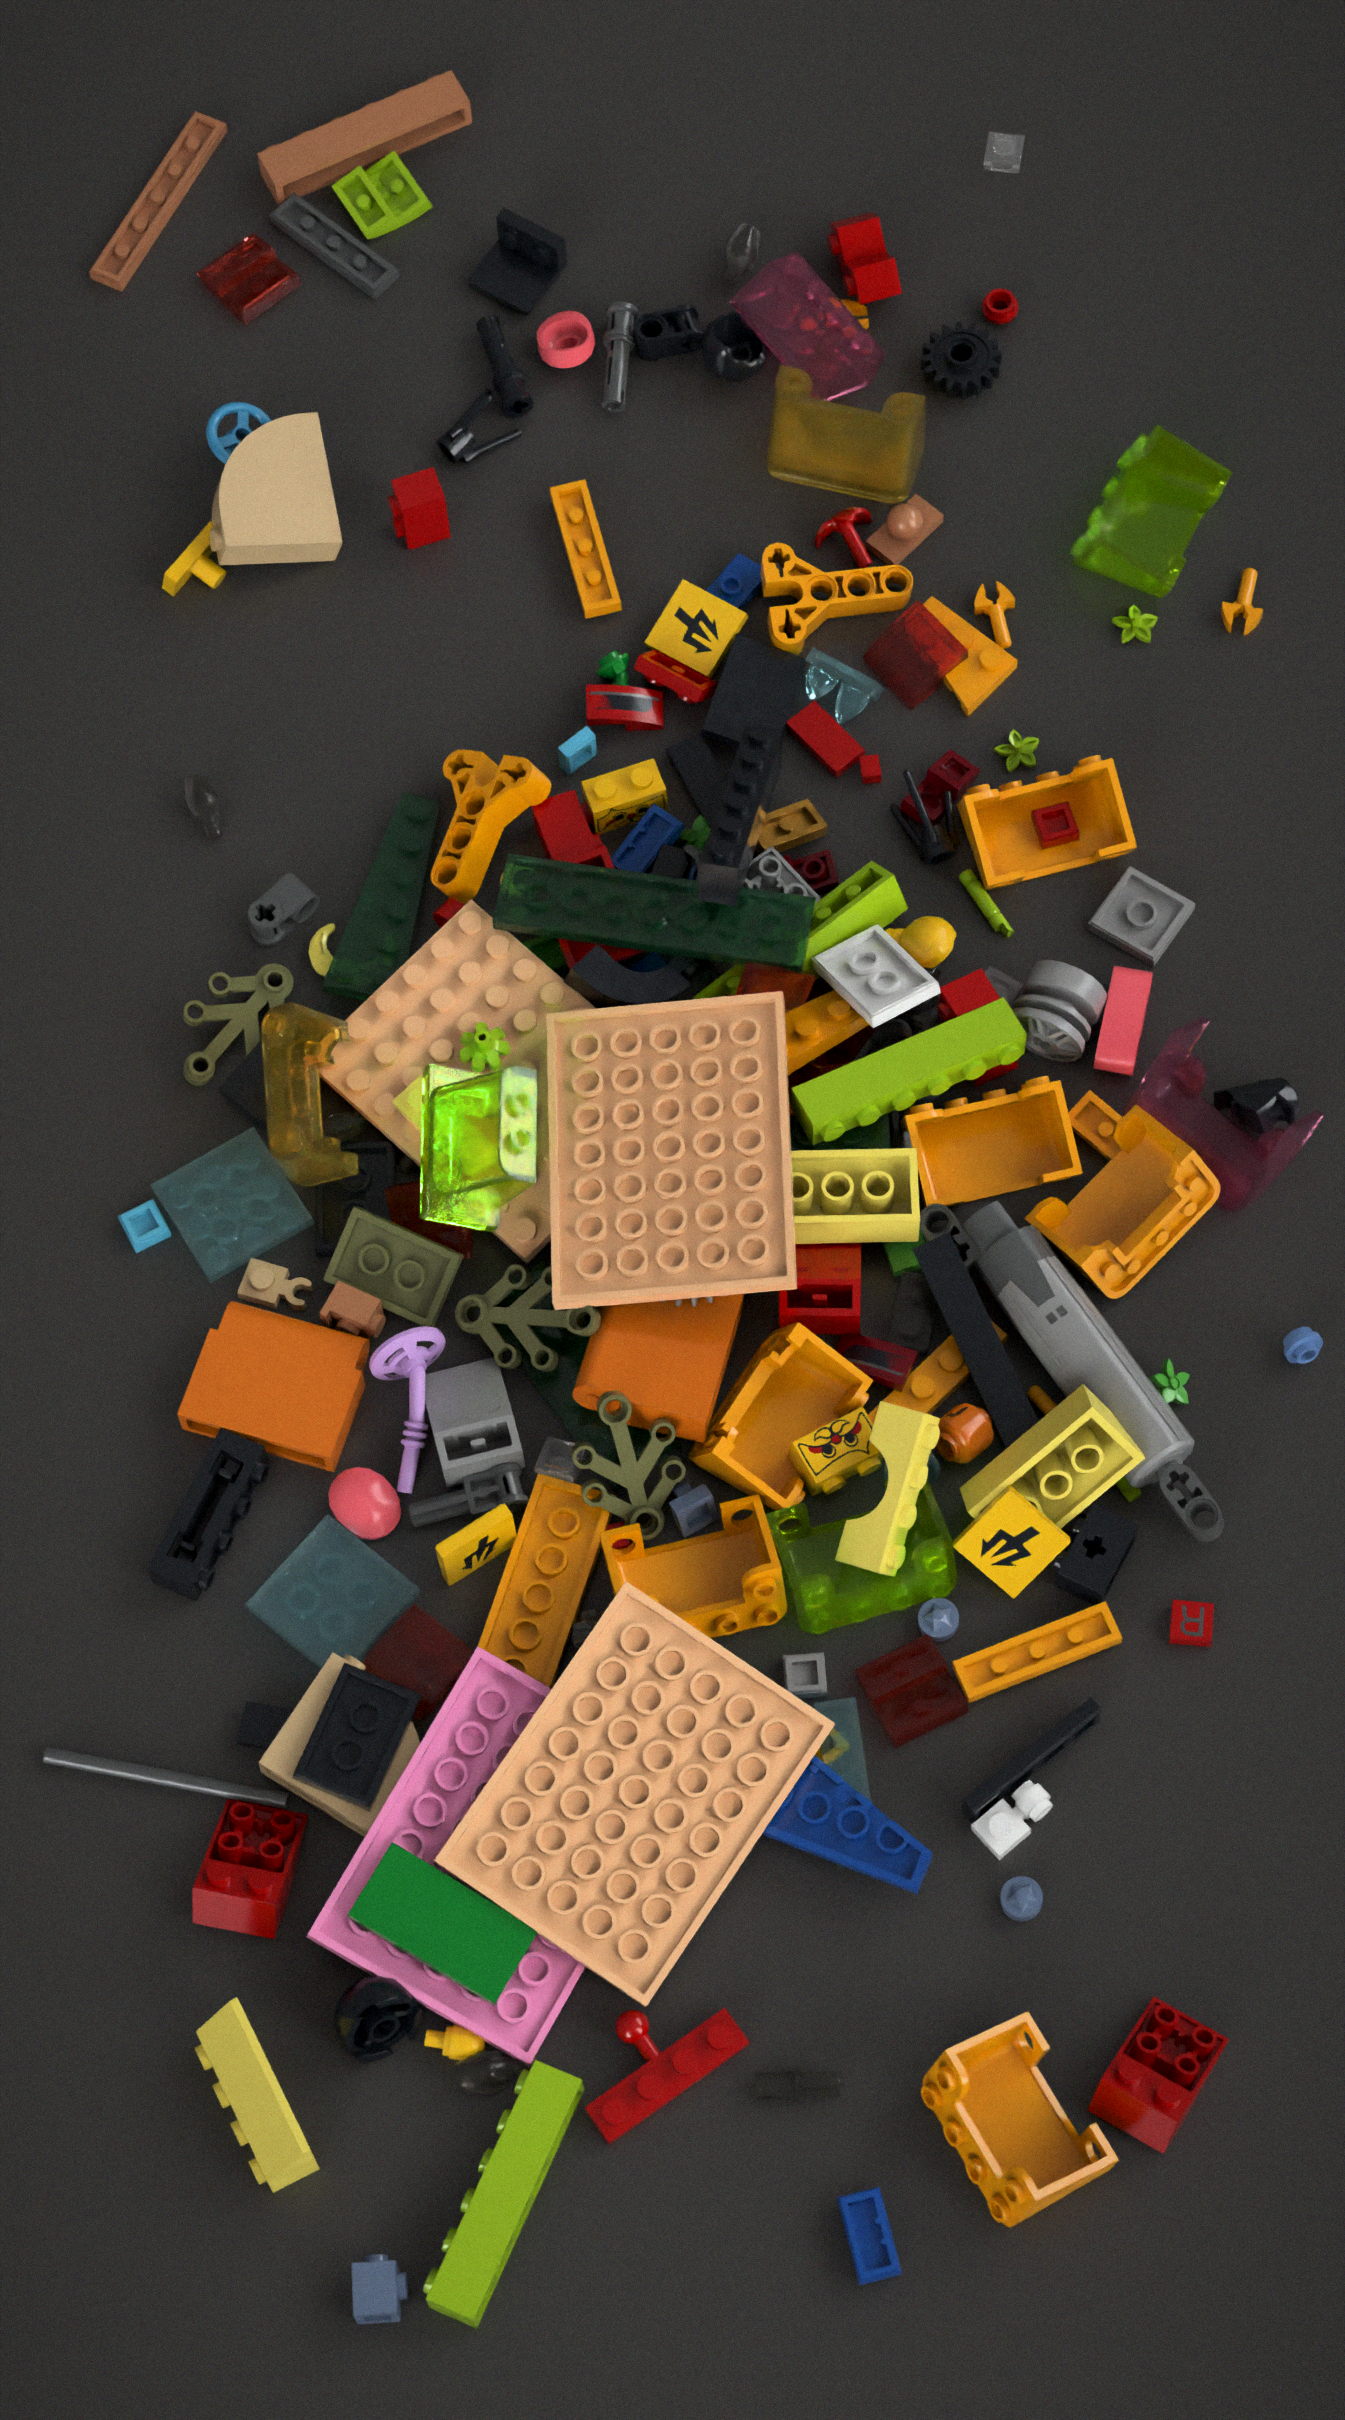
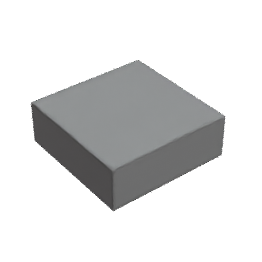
M824 1652L783 1655L784 1681L787 1691L799 1699L827 1697Z

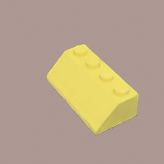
M917 1148L791 1151L795 1244L918 1242L920 1206Z
M1082 1384L959 1489L967 1512L974 1519L1010 1485L1061 1529L1137 1466L1145 1457L1113 1413Z
M238 1998L230 2000L196 2031L202 2044L194 2047L204 2070L206 2071L213 2067L219 2079V2082L213 2084L212 2087L222 2108L224 2109L231 2105L237 2117V2120L231 2122L230 2125L241 2147L247 2143L251 2146L255 2158L248 2162L259 2185L267 2181L274 2193L320 2168Z

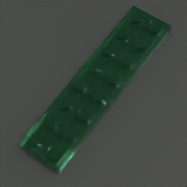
M508 854L492 923L493 929L802 974L816 909V898L743 887L737 906L699 901V881Z

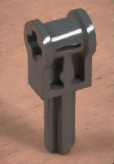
M505 1463L484 1472L462 1477L465 1489L410 1504L408 1511L414 1527H420L470 1512L475 1521L504 1503L512 1514L525 1510L529 1497L524 1495L520 1482L521 1466L517 1463ZM506 1485L509 1486L510 1493L508 1494L506 1490Z

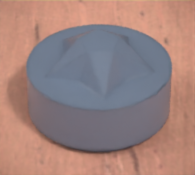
M933 1598L921 1606L918 1612V1628L925 1638L934 1642H943L953 1637L958 1630L959 1613L956 1606L949 1600Z
M1017 1876L1004 1884L1001 1890L1000 1904L1003 1912L1009 1918L1016 1921H1028L1040 1912L1043 1903V1893L1035 1880L1026 1876Z

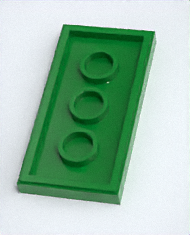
M393 1842L347 1915L349 1919L493 2006L537 1934L535 1930L506 1910Z

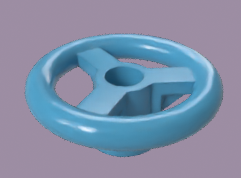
M230 402L220 406L211 414L206 427L208 445L214 455L224 464H226L231 453L241 442L237 437L243 440L252 432L248 427L249 416L255 418L261 425L272 421L258 407L245 402ZM237 413L234 429L229 430L225 436L218 438L217 428L220 421L229 414Z

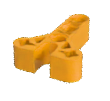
M784 543L770 544L762 554L760 577L763 597L791 595L799 601L792 605L769 607L767 620L771 646L795 655L801 653L805 639L828 618L897 611L903 609L910 600L913 576L906 567L901 565L823 572L796 557L794 550ZM775 563H779L780 568H782L781 577ZM895 583L904 590L892 592L886 586ZM861 588L867 594L861 597L854 596L849 590ZM823 592L829 596V599L819 601L812 594ZM785 624L792 639L787 638L786 633H784Z
M459 749L452 752L444 761L443 774L452 783L457 808L432 867L430 878L433 885L446 896L453 897L462 904L468 903L477 895L504 827L528 807L542 803L550 794L552 787L550 779L524 757L503 755L498 766L481 751Z

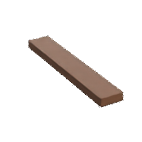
M197 111L193 113L90 269L89 274L92 280L121 292L124 290L227 133L226 123Z

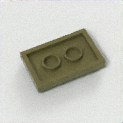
M356 1206L353 1207L323 1280L333 1285H336L339 1280L381 1299L382 1308L421 1326L434 1327L464 1255Z

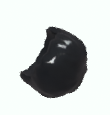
M730 312L728 315L723 314L707 325L701 340V350L706 369L716 375V377L729 382H741L755 376L765 365L767 346L757 330L752 329L747 324L741 313Z

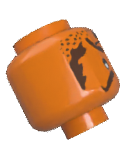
M968 1403L956 1405L939 1420L940 1434L935 1449L947 1461L960 1464L971 1462L993 1442L994 1432L990 1415L984 1409Z

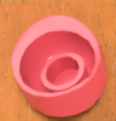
M563 311L548 317L537 330V345L542 360L556 368H572L584 363L592 355L595 346L594 332L589 320L577 311Z
M354 1467L341 1472L331 1483L328 1492L330 1509L339 1525L349 1534L360 1539L377 1540L388 1536L395 1530L401 1517L400 1500L396 1490L384 1476L369 1468Z

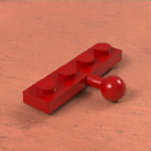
M724 2007L663 2052H660L648 2035L649 2021L647 2017L638 2010H626L616 2020V2034L623 2042L634 2044L647 2063L585 2106L584 2110L610 2145L749 2046L750 2042Z

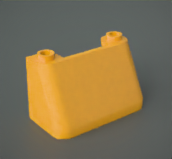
M1137 1104L1118 1121L1114 1138L1121 1150L1067 1205L1057 1197H1049L1039 1202L1024 1218L1029 1225L1037 1227L1047 1242L1110 1299H1117L1128 1293L1213 1206L1218 1199L1221 1188L1218 1179L1195 1150Z
M796 1322L776 1329L758 1347L712 1416L705 1442L696 1441L689 1452L688 1458L703 1470L749 1496L759 1494L761 1502L778 1513L793 1511L803 1500L805 1491L802 1490L804 1480L800 1478L799 1473L788 1456L792 1442L839 1419L840 1416L864 1406L869 1398V1394L866 1391L873 1380L801 1323Z

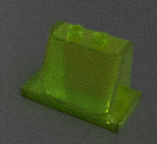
M428 1064L423 1068L420 1219L493 1232L499 1228V1208L536 1183L537 1070L521 1066H511L479 1074L434 1064Z

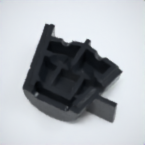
M1282 1077L1260 1080L1214 1092V1105L1216 1109L1221 1110L1230 1107L1234 1125L1241 1124L1245 1127L1249 1125L1253 1131L1259 1134H1266L1278 1126V1120L1280 1122L1286 1121L1292 1128L1296 1127L1295 1114L1301 1111L1299 1100L1292 1086Z

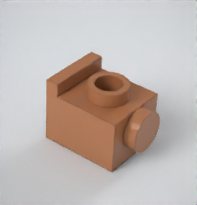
M339 1280L319 1313L322 1326L331 1329L335 1326L338 1331L369 1340L380 1335L386 1321L381 1299Z

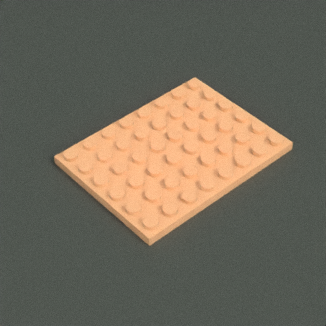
M471 899L331 1033L305 1061L317 1075L528 1264L551 1241L546 1013L596 1008L582 995L565 984L558 974ZM479 1022H485L489 1031L496 1027L501 1028L506 1035L503 1040L511 1046L509 1055H499L503 1066L497 1071L491 1070L488 1063H486L482 1072H475L471 1069L472 1061L463 1063L459 1058V1051L466 1047L461 1044L463 1033H475V1026ZM420 1075L502 1151L504 1157L477 1183L469 1179L394 1107L392 1101Z
M783 991L546 1013L552 1305L554 1309L562 1310L585 1308L583 1306L587 1305L596 1307L797 1289L785 1000Z
M626 1581L443 1846L434 1862L485 1898L531 1927L539 1935L636 2002L646 2007L836 1723Z

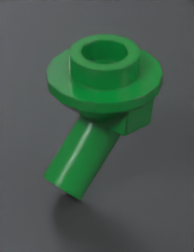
M617 650L609 653L598 661L601 668L596 671V674L599 677L611 679L613 681L612 685L627 686L628 675L626 669L629 654L626 652L620 655Z

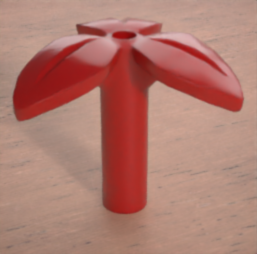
M855 506L839 511L830 520L822 524L815 537V547L818 549L830 533L834 531L839 532L859 569L867 568L873 564V561L853 524L872 523L873 520L870 512L867 509Z

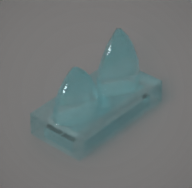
M814 647L811 648L805 659L810 664L806 675V690L809 699L813 700L826 695L833 690L839 681L842 682L835 705L837 722L840 724L858 715L870 702L871 698L878 701L885 689L877 681Z

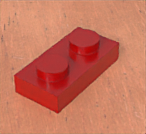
M656 649L639 655L634 666L635 670L645 675V680L654 685L666 686L674 690L679 699L688 703H699L713 697L718 685L717 682Z

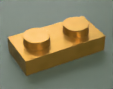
M808 798L766 814L755 851L760 855L773 846L778 853L825 836L828 825Z

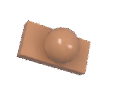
M915 494L906 503L898 504L890 510L886 522L866 540V548L887 565H898L943 523L944 514Z

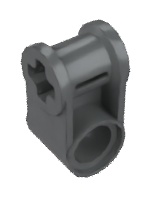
M285 874L272 888L249 907L248 917L251 923L250 930L253 940L259 945L267 947L278 944L299 924L308 920L316 912L320 905V897L295 874Z

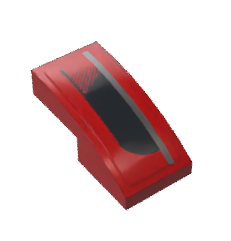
M586 685L587 726L625 724L626 731L664 730L663 692L623 685Z

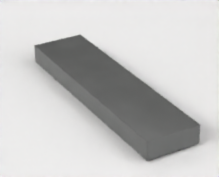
M296 193L291 194L269 215L270 222L374 300L400 277L399 269Z

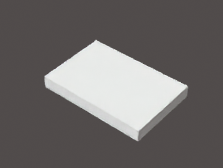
M878 924L811 958L813 969L873 1028L941 993L939 982Z

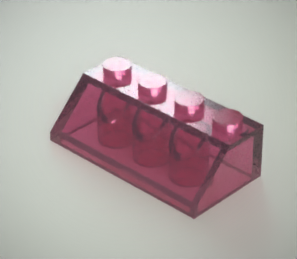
M798 251L769 262L730 301L731 305L737 312L741 313L744 320L817 405L872 384L886 356L884 350Z

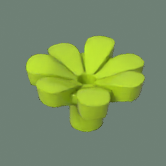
M479 1022L475 1026V1033H463L461 1044L466 1047L459 1051V1058L463 1063L472 1061L471 1069L475 1072H482L486 1063H488L491 1070L497 1071L503 1066L499 1055H509L511 1046L503 1040L506 1035L501 1028L496 1027L489 1031L485 1022Z

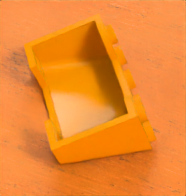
M1101 755L1090 756L1079 760V765L1074 766L1070 774L1059 776L1058 771L1044 773L1036 777V783L1023 786L1021 780L1003 784L999 786L1000 792L998 789H990L989 784H982L967 789V794L962 796V799L957 804V808L985 890L996 889L1128 854L1137 848L1113 758L1102 760ZM1068 801L1080 833L1079 840L1042 850L1031 819V811Z
M1049 1076L1025 1081V1084L1020 1085L1021 1090L1017 1093L1007 1095L1005 1088L983 1093V1101L968 1104L967 1097L944 1102V1110L942 1108L934 1109L933 1103L910 1107L905 1112L906 1116L900 1120L902 1132L909 1131L912 1148H917L918 1185L924 1208L931 1204H942L949 1207L1061 1181L1083 1174L1061 1080L1050 1082Z
M756 1494L719 1503L724 1530L644 1549L639 1523L599 1532L614 1598L627 1581L709 1638L732 1635L736 1632L777 1623L787 1612V1601L780 1561L760 1495ZM740 1510L753 1511L751 1516L744 1520L732 1519V1516ZM627 1538L633 1540L632 1544L624 1549H614L612 1547L613 1543L620 1539Z
M1028 2011L946 2049L924 2076L921 2088V2096L924 2103L929 2109L934 2111L943 2126L946 2140L957 2149L963 2159L970 2180L979 2186L988 2201V2208L992 2217L997 2222L1003 2223L1010 2228L1106 2173L1119 2161L1097 2123L1088 2126L1081 2136L1078 2135L1036 2065L1050 2049V2046ZM1024 2031L1030 2036L1033 2049L1027 2043ZM1092 2142L1097 2146L1101 2159L1096 2156Z

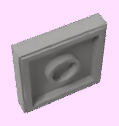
M1129 866L1088 922L1087 930L1154 967L1195 910V903Z

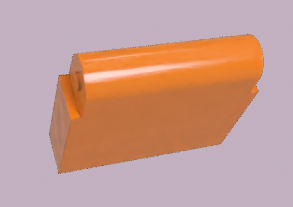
M744 1294L727 1295L726 1297L713 1296V1303H709L705 1297H700L695 1307L692 1306L690 1298L683 1299L680 1306H676L675 1300H665L663 1303L654 1301L599 1306L598 1311L601 1316V1324L599 1329L589 1338L572 1392L574 1400L587 1409L597 1411V1402L602 1394L611 1390L620 1391L626 1395L632 1407L631 1416L626 1422L627 1425L649 1430L654 1420L665 1418L674 1426L676 1437L704 1443L741 1319ZM617 1400L609 1401L606 1405V1410L610 1412L616 1411L620 1406V1402ZM662 1426L656 1432L668 1434L669 1428Z
M230 1301L225 1309L218 1330L210 1328L177 1413L181 1427L184 1430L216 1438L220 1428L263 1445L268 1454L335 1472L366 1388L363 1370L369 1354L370 1340Z

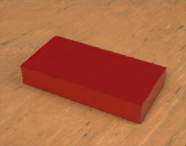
M815 700L786 722V729L835 778H838L859 761V756H865V749Z

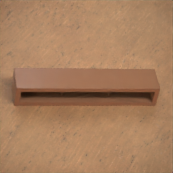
M452 70L441 75H434L427 81L408 89L399 90L392 96L375 103H369L357 111L343 117L334 118L327 124L313 130L304 131L292 139L280 144L271 145L264 151L257 153L261 176L279 206L291 194L296 193L300 197L339 181L359 165L364 170L372 167L393 150L399 155L471 124L470 100Z

